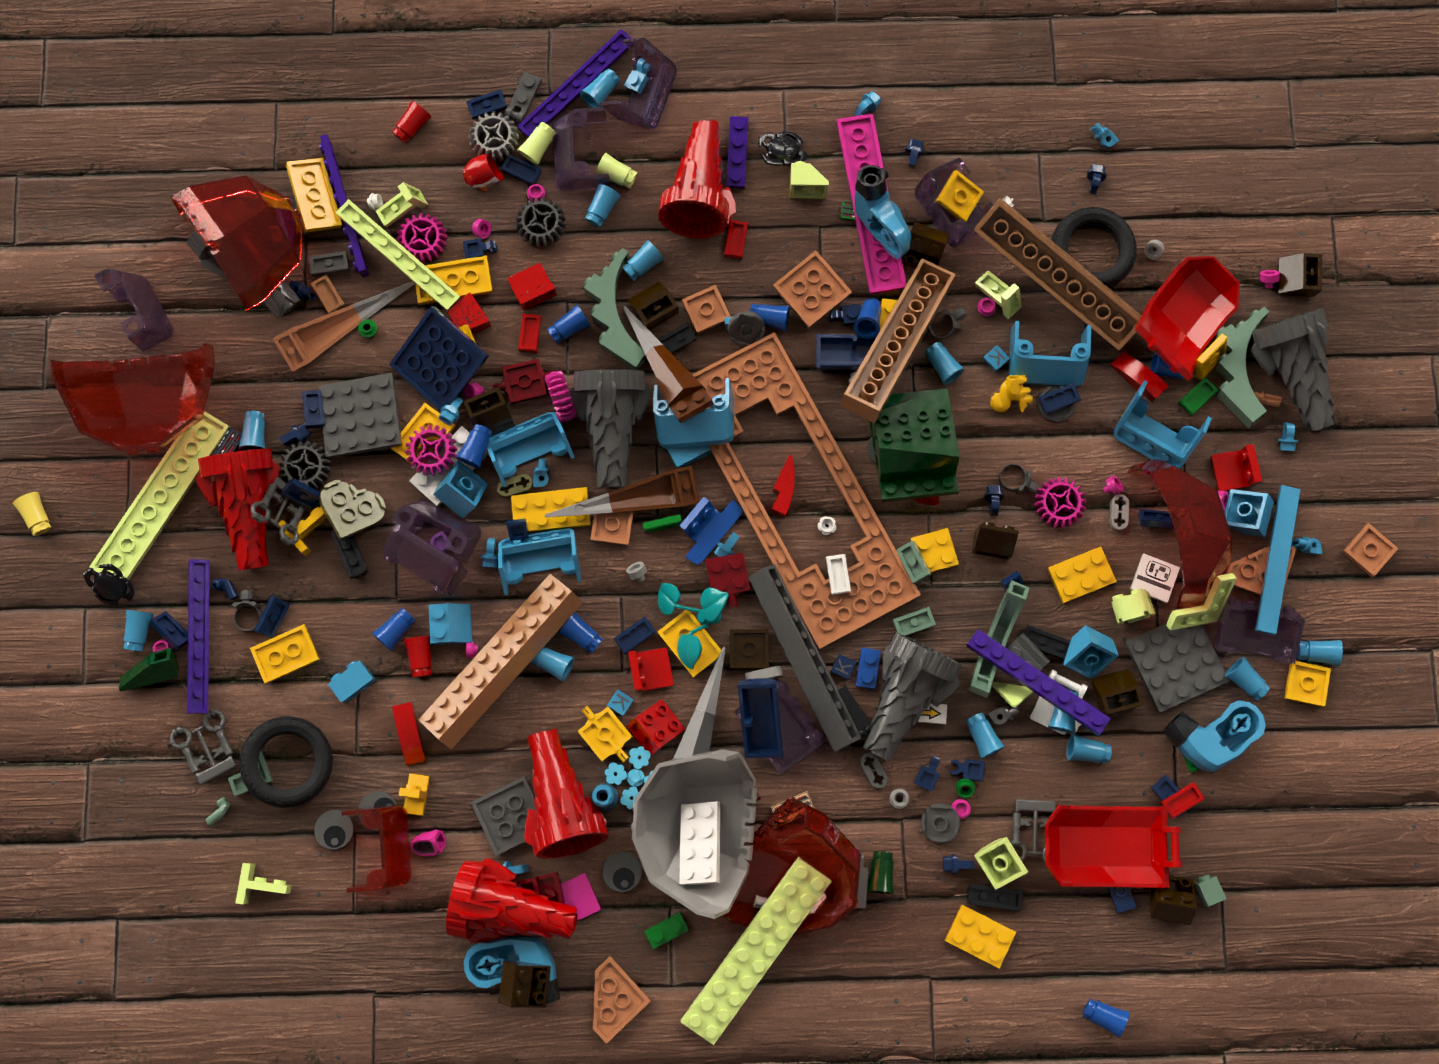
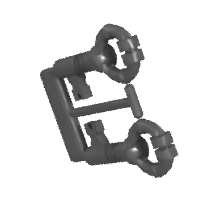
M276 477L273 484L269 485L262 501L254 502L251 505L252 518L258 523L269 520L277 528H280V540L287 546L294 545L299 540L297 526L305 509L303 508L304 506L295 502L298 505L297 508H294L291 503L288 504L286 510L294 516L290 524L279 525L277 522L289 499L285 497L275 520L270 519L269 503L273 498L277 503H280L283 498L275 490L277 488L282 492V488L286 485L283 480ZM257 506L260 510L265 511L266 515L264 517L256 512ZM285 529H287L288 532L293 533V540L289 538L286 534H284Z
M215 709L208 711V714L205 715L204 726L198 727L192 733L187 728L179 726L173 729L170 735V744L175 749L183 752L192 774L196 775L200 785L236 767L232 756L233 751L223 731L226 724V716L221 711ZM218 715L220 716L221 723L213 728L208 723V720ZM205 727L208 731L216 733L221 746L218 749L212 750L213 753L216 752L214 756L218 757L221 753H225L228 759L215 765L200 730ZM185 733L187 741L178 745L175 737ZM198 733L212 767L201 773H198L200 771L198 766L201 763H206L207 760H203L205 758L204 755L200 756L199 759H194L189 748L192 742V734Z
M1016 799V813H1013V840L1010 843L1014 847L1022 848V856L1019 857L1022 862L1026 859L1027 854L1043 855V859L1046 862L1045 847L1042 853L1037 852L1038 812L1053 813L1056 809L1055 801ZM1019 811L1034 812L1033 851L1028 852L1026 846L1020 840L1021 826H1031L1028 823L1031 819L1021 818V813H1018ZM1040 819V822H1043V824H1040V827H1045L1047 821Z

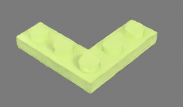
M1230 573L1216 576L1204 605L1172 611L1166 624L1169 630L1217 622L1237 579L1235 575Z

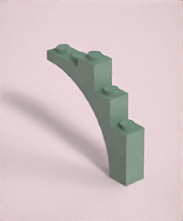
M622 248L612 256L611 264L608 267H604L600 274L601 277L594 273L592 277L586 279L583 286L585 294L600 303L596 304L591 311L592 321L607 330V332L603 331L599 337L600 348L631 369L639 370L647 357L643 349L626 332L616 308L617 283L623 270L622 267L629 259L628 251Z
M1265 307L1259 311L1257 309L1249 315L1247 321L1244 322L1242 320L1235 327L1232 324L1226 328L1224 326L1217 331L1215 338L1216 340L1221 334L1227 336L1226 353L1217 360L1218 365L1215 369L1226 380L1220 386V392L1217 397L1248 429L1260 421L1267 412L1255 396L1246 371L1248 342L1253 334V330H1256L1269 314Z

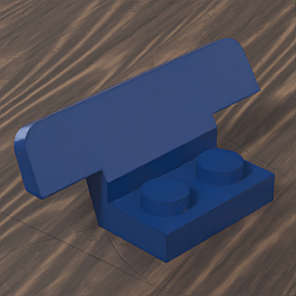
M703 497L680 524L683 532L696 543L685 556L686 559L696 565L702 563L741 516L743 510L734 500L720 513L708 499Z

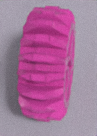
M421 213L419 218L412 215L413 219L411 221L406 218L407 224L401 223L400 225L403 230L397 231L398 235H400L396 238L397 242L415 258L420 259L423 264L425 259L432 262L431 257L433 256L438 259L437 253L444 252L442 247L447 246L445 240L448 239L445 234L446 229L442 227V222H437L438 220L435 216L431 219L429 214L424 218ZM413 231L414 236L410 239L411 242L408 243L409 235ZM418 234H419L421 237L425 238L426 243H425V241L422 240L421 238L419 239ZM436 234V240L434 244L431 245L430 241L434 237L433 235Z
M554 371L546 375L545 381L558 420L560 422H567L576 418L577 414L563 372Z
M428 425L427 430H425L422 426L420 427L422 432L414 431L415 438L409 436V440L412 443H406V447L409 448L405 451V454L409 455L407 461L412 462L410 466L412 469L416 468L417 473L423 471L424 476H427L429 471L431 476H435V471L442 475V468L448 471L447 464L454 465L451 458H456L457 456L453 453L458 450L456 446H453L456 441L451 439V433L446 434L447 430L445 428L440 430V427L436 425L433 430L432 426ZM430 437L440 438L439 440L436 439L433 442H429L426 440ZM421 443L423 450L419 453L420 456L417 457V448ZM446 443V453L441 458L439 453L443 448L442 446ZM426 445L434 449V452L437 456L429 452ZM430 459L437 461L435 464H424L423 462H427Z
M1057 477L1056 482L1050 479L1049 484L1044 482L1042 484L1043 488L1037 490L1039 494L1035 496V499L1038 501L1034 503V506L1040 507L1036 510L1037 514H1043L1040 520L1048 519L1046 525L1053 522L1052 526L1056 528L1059 523L1060 528L1063 529L1065 524L1071 527L1072 522L1076 524L1079 522L1078 518L1084 516L1081 511L1086 510L1083 504L1087 500L1081 499L1085 493L1078 492L1081 486L1075 488V481L1068 484V478H1065L1062 482L1061 478ZM1054 489L1065 490L1061 495L1049 492ZM1069 495H1071L1074 499L1075 508L1073 507V504L1069 501ZM1064 497V499L1062 500L1063 505L1056 509L1058 507V501ZM1046 498L1048 499V502H1050L1052 505L1051 512L1049 511L1046 505ZM1059 511L1071 513L1067 517L1056 516Z

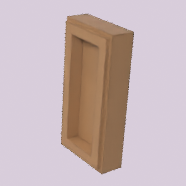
M327 274L310 283L328 314L346 307Z

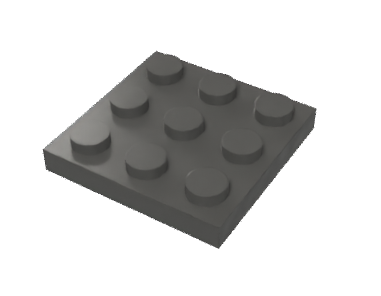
M525 776L471 802L495 856L525 842L527 811L529 809L535 810V796Z

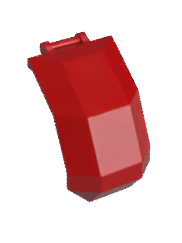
M1214 256L1186 257L1149 300L1135 330L1148 343L1147 347L1151 351H1155L1171 367L1170 370L1174 374L1178 372L1185 380L1189 381L1193 377L1192 373L1196 367L1197 359L1201 356L1203 350L1224 323L1239 309L1240 282Z
M1058 805L1045 824L1046 867L1060 887L1170 888L1169 867L1182 868L1179 848L1181 827H1168L1167 807ZM1167 833H1171L1172 861H1168Z

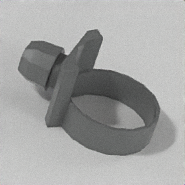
M945 308L944 312L936 313L935 317L939 314L949 315L953 320V328L947 336L938 337L932 331L931 322L928 327L930 333L940 339L950 337L956 328L962 329V325L958 320L962 321L967 316L966 310L958 308L953 313L952 310Z
M1017 464L1006 465L999 474L1001 486L1005 490L1016 491V495L1020 494L1024 488L1027 492L1035 494L1039 487L1036 482L1029 480L1032 470L1026 473ZM1007 467L1020 469L1024 475L1023 485L1018 488L1007 487L1001 480L1002 471Z
M243 590L240 597L242 602H234L232 604L237 608L233 618L234 624L244 632H253L255 627L250 630L241 629L237 624V616L244 607L250 606L256 608L259 612V617H261L262 613L259 610L261 605L252 601V591Z

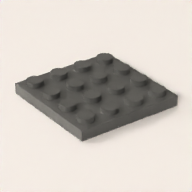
M393 373L318 386L322 393L325 421L323 435L327 459L402 446Z
M1166 624L1124 642L1158 713L1229 682L1202 625L1169 630Z

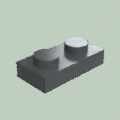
M346 251L309 256L312 276L350 271Z

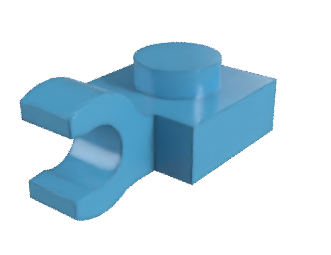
M641 58L638 60L637 70L631 71L624 84L626 89L638 94L642 93L649 79L646 74L651 68V65L647 64L646 60Z

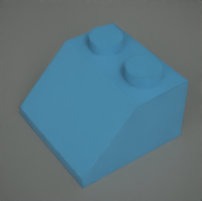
M458 460L441 480L433 495L460 517L464 518L477 506L488 483Z
M1230 489L1221 525L1245 535L1265 537L1274 501L1267 493Z
M443 603L428 605L430 643L433 646L472 643L470 604Z
M1085 625L1072 637L1064 660V666L1092 679L1113 662L1119 654L1112 638Z

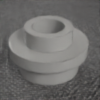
M896 789L890 794L889 800L893 807L902 809L908 805L909 795L903 789ZM897 795L902 796L903 800L901 803L896 801Z

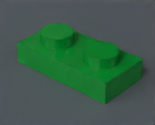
M679 912L644 932L652 948L655 949L689 929Z

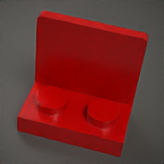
M537 263L507 278L523 311L557 295L555 287L550 282L541 263Z
M1254 444L1246 445L1241 450L1214 454L1210 457L1218 491L1252 487L1262 482Z
M666 647L638 653L636 651L628 652L636 693L674 685Z
M662 699L636 716L626 726L638 743L651 753V756L685 730V727Z

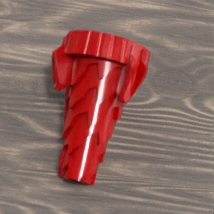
M714 119L712 121L701 120L693 122L691 135L686 144L685 155L681 157L680 167L677 174H675L674 185L666 189L661 195L658 210L659 221H661L665 228L683 237L697 239L715 237L725 230L729 221L732 220V216L736 214L735 200L730 187L723 189V185H721L723 170H720L722 158L719 157L721 139H719V123Z
M253 449L198 458L200 472L196 477V482L210 506H218L220 518H223L226 534L230 538L232 553L235 552L238 570L269 566L265 542L267 535L266 523L268 521L256 522L252 518L251 505L254 502L262 501L269 485L273 484L276 477H279V466L273 462L271 449ZM257 506L256 512L264 517L266 515L265 511L260 510Z
M554 728L550 731H542L528 737V744L534 764L532 772L534 776L533 789L536 798H534L535 810L529 809L527 811L525 842L533 846L534 854L540 859H558L576 855L605 842L608 839L606 819L588 796L585 797L581 782H578L575 771L570 766L566 748H562L558 730Z
M486 858L481 862L465 861L457 873L451 891L446 917V933L450 936L467 939L470 942H486L504 938L505 935L515 936V934L525 936L537 935L546 938L557 936L571 939L578 921L577 908L572 905L548 900L549 897L535 894L530 889L517 887L516 883H513L516 881L517 874L490 858Z

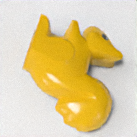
M1009 375L1000 387L999 393H994V396L991 397L990 406L995 412L1007 411L1010 408L1011 401H1018L1021 412H1024V409L1032 403L1033 397L1027 394L1031 392L1030 388L1023 387V383L1027 382L1026 375Z

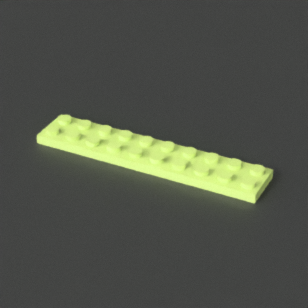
M196 408L90 565V568H94V571L100 573L103 568H99V565L113 564L122 572L127 580L131 578L196 481V477L200 472L198 458L211 456L230 426L202 409Z
M798 857L682 1017L681 1023L714 1045L829 886L831 879Z

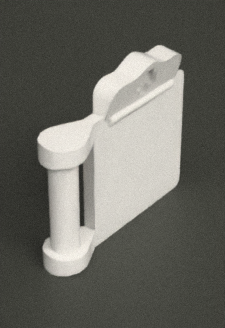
M1053 669L1048 676L1057 683L1078 692V697L1081 699L1088 687L1084 684L1079 685L1057 674V671ZM1039 696L1030 719L1048 727L1055 706ZM1075 721V733L1078 727L1082 725ZM1054 730L1062 735L1066 734V732Z

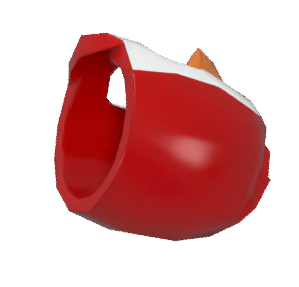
M489 154L479 155L471 159L463 170V179L466 184L473 188H479L482 191H487V184L504 179L495 161Z

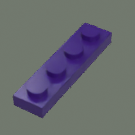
M730 116L726 187L733 189H745L748 117Z

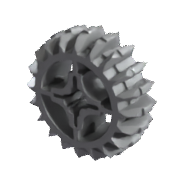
M485 112V118L479 116V122L473 121L474 127H470L471 134H469V139L475 153H478V155L489 154L496 161V157L503 160V155L508 157L510 155L509 151H515L513 146L518 145V129L514 126V121L510 120L507 115L503 117L500 112L496 116L495 112H492L491 116H488ZM504 129L508 132L507 140H504L502 136ZM481 133L486 137L484 144H481L479 141Z

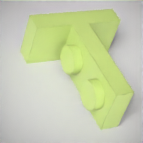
M404 182L398 186L401 192L376 210L384 226L389 227L416 206L423 209L429 205L419 189Z
M987 271L975 282V286L1002 307L1003 315L1007 319H1010L1022 308L1020 288L1017 285L1013 284L1009 287L990 271Z
M242 864L236 904H248L251 889L290 894L292 886L286 885V881L274 879V883L266 882L267 878L255 877L253 880L256 864Z

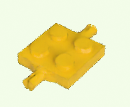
M588 706L585 709L583 708L581 711L588 720L578 732L599 759L603 762L610 755L616 754L623 763L625 759L621 756L622 754L627 760L629 757L622 748L632 738V735L611 709L606 707L603 711L594 715Z

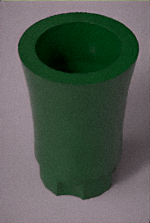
M885 851L873 852L867 892L894 894L893 853Z

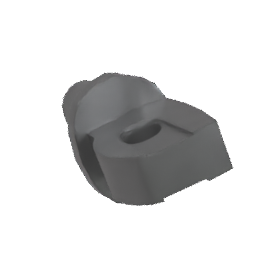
M1005 706L993 710L989 713V716L995 724H1004L1008 719L1013 720V716L1021 713L1018 706L1016 708ZM998 714H1001L1003 718L999 719Z

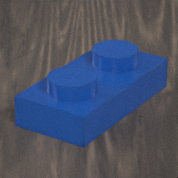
M861 648L856 687L875 690L880 650Z

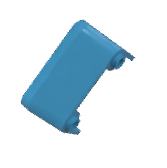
M1015 321L1010 330L1009 375H1026L1027 382L1023 383V385H1059L1065 387L1074 383L1075 388L1080 387L1085 381L1091 353V325H1087L1081 334V343L1074 345L1071 349V357L1033 355L1032 343L1028 340L1019 339V321Z
M725 378V394L713 397V405L710 406V409H705L682 423H679L672 413L667 400H663L658 385H654L653 411L657 439L660 446L670 449L731 442L734 438V392L730 379Z
M1144 380L1116 425L1114 436L1118 441L1165 468L1177 471L1181 469L1206 434L1212 418L1208 416L1199 430L1192 426H1184L1178 433L1145 415L1148 410V403L1141 396L1148 382Z
M555 412L545 413L490 437L487 445L492 463L503 487L507 486L504 478L514 476L517 471V465L550 451L553 455L563 456L568 451L571 459L575 458Z
M571 528L529 534L527 539L510 541V538H506L498 543V569L504 595L508 594V584H518L523 579V574L561 568V571L567 575L576 573L577 581L582 582L575 533Z

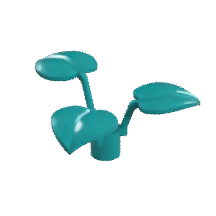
M663 583L658 591L660 611L665 615H671L676 607L697 612L698 621L703 624L690 631L688 635L682 634L677 643L680 660L688 668L694 669V665L701 654V642L693 634L708 628L709 624H718L720 622L721 612L729 594L715 588H707L703 591L700 599L703 609H696L677 604L680 600L678 588L671 583Z

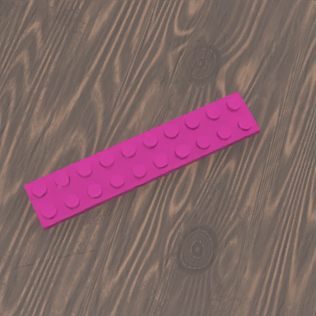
M873 114L837 119L836 123L869 294L904 290L907 284L902 258L896 259L886 251L857 216L855 209V184L859 170L867 165L884 168Z

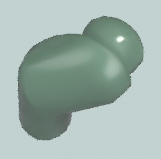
M225 797L217 801L216 804L219 808L206 818L208 825L213 826L230 808V802Z

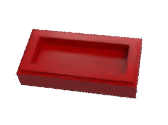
M736 220L729 222L724 257L742 259L748 222Z
M522 314L518 351L538 352L541 315Z
M1192 782L1162 800L1160 804L1163 807H1167V815L1170 819H1173L1205 798L1195 782Z

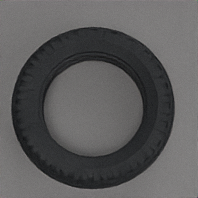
M1087 207L1076 210L1067 215L1057 225L1051 240L1069 254L1068 241L1071 234L1077 229L1085 226H1097L1107 230L1115 238L1118 245L1119 254L1117 262L1106 271L1090 273L1108 288H1111L1120 283L1129 274L1134 265L1137 246L1133 231L1128 223L1113 211L1099 207Z
M292 716L273 718L255 728L244 742L239 760L240 774L249 792L261 802L280 808L299 806L316 797L327 784L333 766L331 746L324 733L313 723ZM283 734H292L303 738L312 747L315 755V766L309 779L299 787L289 790L276 789L268 785L262 779L258 770V757L263 746L270 739Z

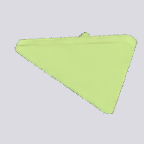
M992 682V687L1005 699L1006 703L1008 702L1014 708L1033 693V691L1025 686Z

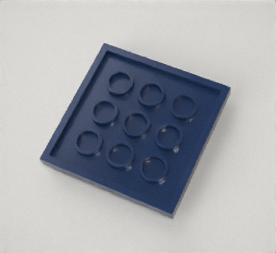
M431 306L389 365L438 410H441L443 406L451 405L460 396L489 355L435 306Z

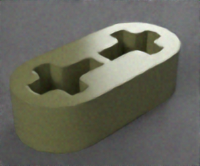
M527 474L505 479L507 486H514L508 489V493L501 491L504 488L501 481L497 485V491L500 496L510 498L511 495L529 492L533 488V481ZM522 479H525L526 481H529V482H530V483H527V487H526V488H524L522 485H520V486H516V485L521 484V483H522Z

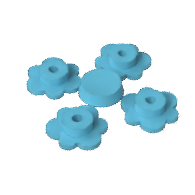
M642 746L638 747V749L632 748L629 752L631 756L629 762L633 763L636 769L631 770L628 775L624 771V766L618 765L615 762L610 763L609 769L605 770L607 783L619 785L622 780L627 778L628 783L632 786L628 790H623V796L620 799L621 804L627 805L628 809H633L634 800L639 793L636 787L640 786L643 782L646 783L649 776L644 778L643 772L639 770L649 764L648 759L651 757V753Z

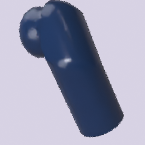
M217 578L212 581V588L226 592L229 600L239 597L232 581L223 578Z

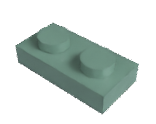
M910 541L896 550L913 584L932 575L915 541Z
M929 607L892 620L896 632L905 636L936 625Z

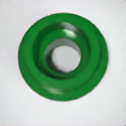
M366 319L359 324L358 331L362 337L371 338L377 333V325L373 320ZM366 326H371L370 330L365 331L364 328Z
M961 779L956 783V792L963 798H969L975 792V784L970 779Z

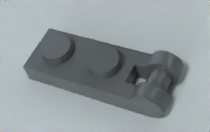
M524 72L509 107L505 111L504 117L507 115L509 119H516L518 123L525 119L542 82L540 77Z

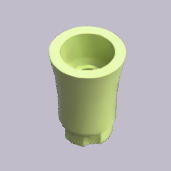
M541 122L517 151L533 164L539 165L543 154L556 134L555 130Z
M605 153L598 164L595 176L630 189L638 172L631 170L632 168Z

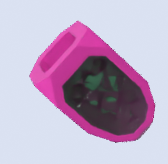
M441 830L424 832L414 837L410 846L417 855L434 856L441 854L445 849L446 837Z

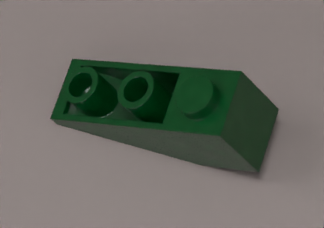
M172 648L152 652L121 676L120 692L177 678L179 664Z

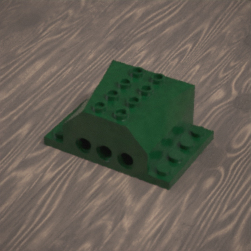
M948 389L891 394L876 423L869 421L882 502L958 494L959 488L956 471L960 455Z

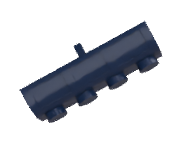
M817 334L816 370H858L876 337L867 339L859 335Z
M755 678L739 682L737 687L745 758H784L777 681L769 678Z

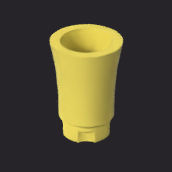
M39 492L25 494L13 501V505L21 514L33 536L44 534L51 529Z

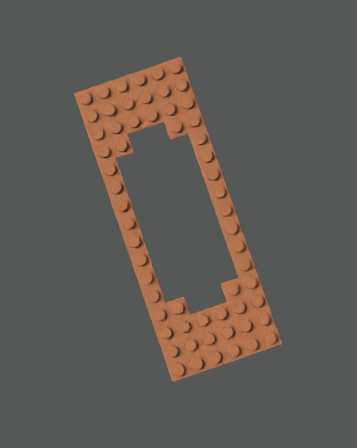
M775 332L692 374L702 384L711 399L717 395L725 394V378L730 379L734 392V437L744 433L736 418L737 415L766 400L770 402L776 415L794 407L865 535V538L850 545V549L858 561L857 564L848 568L851 593L831 595L829 579L825 580L817 564L801 572L798 571L730 444L709 445L712 455L772 565H776L819 650L921 596L916 585L912 583L895 547Z

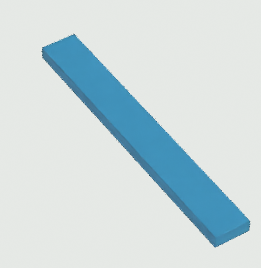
M1285 485L1279 487L1255 628L1257 632L1273 636L1277 633L1301 490Z

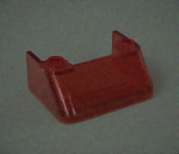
M388 805L342 811V816L362 814V822L366 828L379 829L382 869H375L368 874L367 883L354 884L347 888V893L380 890L404 885L409 882L412 877L408 814L405 807L402 805Z

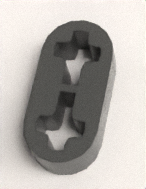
M872 753L863 755L860 759V766L870 785L876 789L883 788L887 783V775L878 758ZM866 757L869 759L873 758L872 766L874 770H871L869 765H864ZM876 771L879 777H883L881 785L873 782L875 779L873 772Z

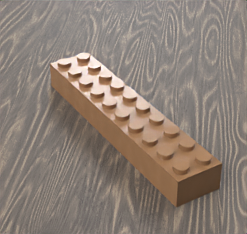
M1001 198L996 201L975 226L974 231L1086 324L1091 325L1092 329L1116 349L1120 350L1137 332L1135 327L1142 316Z
M923 258L921 259L845 391L840 407L876 423L949 292L956 274Z
M549 574L418 720L438 740L452 750L583 602L573 591Z

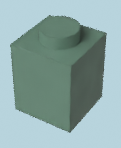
M1206 874L1197 878L1199 882L1194 883L1203 906L1209 907L1227 899L1217 876Z

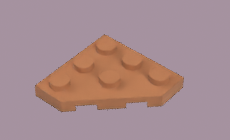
M1269 546L1228 565L1225 574L1233 573L1237 578L1233 587L1261 596ZM1293 546L1290 549L1285 584L1297 549Z
M611 956L595 970L593 1030L606 1044L651 1001Z

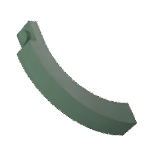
M1012 580L987 633L989 637L1004 647L1029 591V587ZM980 655L970 680L969 691L987 698L997 667Z

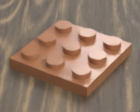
M816 250L773 284L776 292L808 329L852 294L848 286Z

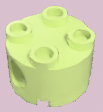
M1142 588L1132 590L1131 595L1119 594L1112 597L1113 601L1111 603L1118 625H1123L1124 621L1133 623L1151 617L1150 615H1155L1149 591L1142 590Z

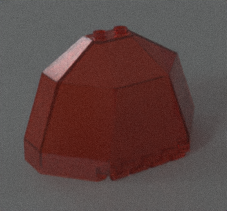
M246 175L191 185L170 196L179 214L184 213L206 246H211V254L234 288L246 311L262 303L301 262L302 224L299 220L301 215L296 207L294 209L291 207L293 204L288 196L284 197L281 193Z
M205 343L202 344L203 348L178 354H168V362H166L165 355L150 356L149 364L146 357L130 359V366L127 359L113 360V364L108 360L76 362L50 360L52 380L79 433L119 451H127V455L139 454V450L145 449L147 453L159 452V448L166 446L202 420L215 369L213 345Z
M1159 459L1132 465L1128 469L1129 473L1140 471L1152 476L1168 507L1178 540L1183 586L1176 609L1174 610L1204 605L1216 576L1222 575L1232 560V536L1218 491L1183 470Z
M794 797L787 799L754 832V841L749 843L753 845L752 860H747L749 863V873L730 911L721 917L732 923L749 926L760 910L759 908H753L755 896L769 898L795 860L800 857L831 879V883L793 936L833 927L839 921H842L851 910L853 911L858 904L857 894L861 853L826 814Z

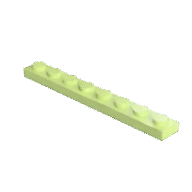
M349 199L336 212L337 216L447 312L461 299L456 292Z

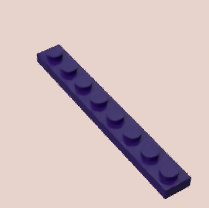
M622 29L618 31L517 126L518 130L529 138L541 122L549 125L580 96L581 90L586 88L600 73L611 67L635 44L634 40Z
M326 134L320 136L322 143L319 144L322 155L325 154L327 159L324 160L326 170L331 173V176L328 178L331 187H335L336 193L333 194L335 202L340 204L341 207L348 199L331 141ZM345 223L346 227H343L345 237L349 238L351 243L348 244L350 254L354 255L356 260L353 261L354 269L362 277L368 276L369 272L358 234Z
M189 559L187 714H208L210 560Z
M979 629L967 643L966 647L1099 736L1111 718Z

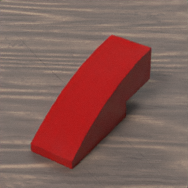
M1123 352L1110 364L1136 391H1138L1144 380L1148 383L1143 394L1151 402L1169 387L1153 371L1126 352Z
M791 455L788 456L773 487V493L777 494L778 497L771 512L783 518H786L790 508L794 490L795 471L793 456Z
M408 702L392 706L406 765L425 762L426 757L414 703Z

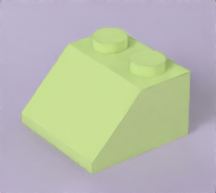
M803 161L791 163L790 198L826 199L829 181L810 163Z
M1007 837L991 842L974 855L995 890L1028 873V870Z

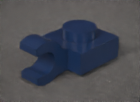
M481 238L463 241L465 259L485 256V252H498L495 241L483 243Z
M860 304L841 306V311H830L829 320L830 322L843 320L844 326L854 325L859 316L861 306Z
M932 756L928 767L921 766L913 783L932 792L940 776L935 770L941 759Z

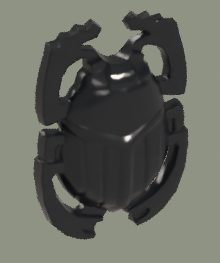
M784 131L776 133L775 136L774 133L759 136L758 147L761 148L763 145L767 149L766 156L763 152L761 153L762 159L766 164L780 166L783 161V165L791 166V163H795L793 160L798 156L799 159L797 161H804L806 159V152L800 150L803 140L796 133ZM770 138V141L765 143V139Z
M113 564L99 565V568H103L100 573L93 572L94 568L87 569L83 573L86 584L90 588L92 587L96 598L104 604L118 605V600L123 598L130 601L134 597L135 590L132 583ZM91 575H94V581L90 580Z

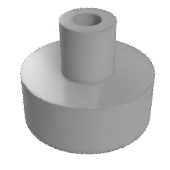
M1151 240L1145 246L1144 253L1149 259L1157 260L1162 256L1165 248L1161 241Z
M636 562L630 565L626 572L630 579H637L638 582H642L645 579L644 574L647 572V569L643 562Z

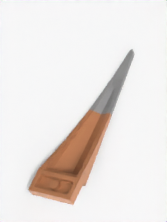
M413 281L290 328L274 337L273 340L293 372L310 363L356 328L363 320L368 319L415 283Z

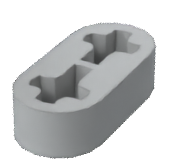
M1123 494L1114 496L1110 502L1109 524L1114 531H1122L1127 527L1129 521V499ZM1119 499H1121V502L1124 503V505L1121 506L1120 511H1118V504H1115V502H1117ZM1118 515H1120V521H1123L1120 527L1117 523H1114L1118 519Z
M774 666L745 674L746 680L755 678L773 679L783 676L781 666Z

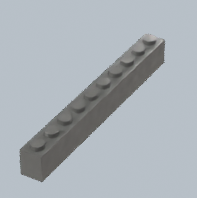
M776 565L764 567L749 576L751 586L759 598L760 605L763 607L768 621L772 625L777 639L781 643L785 655L789 659L794 673L801 683L803 692L806 694L811 708L815 712L834 752L862 739Z

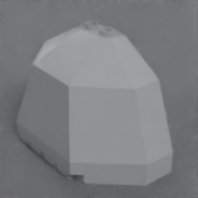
M721 749L659 763L636 796L633 804L632 840L649 882L695 914L713 919L730 911L749 873V863L747 860H752L753 845L748 843L754 841L755 826L749 825V823H755L756 806L751 805V803L754 804L757 800V788H754L756 779L740 752ZM717 801L720 803V883L680 885L681 805Z

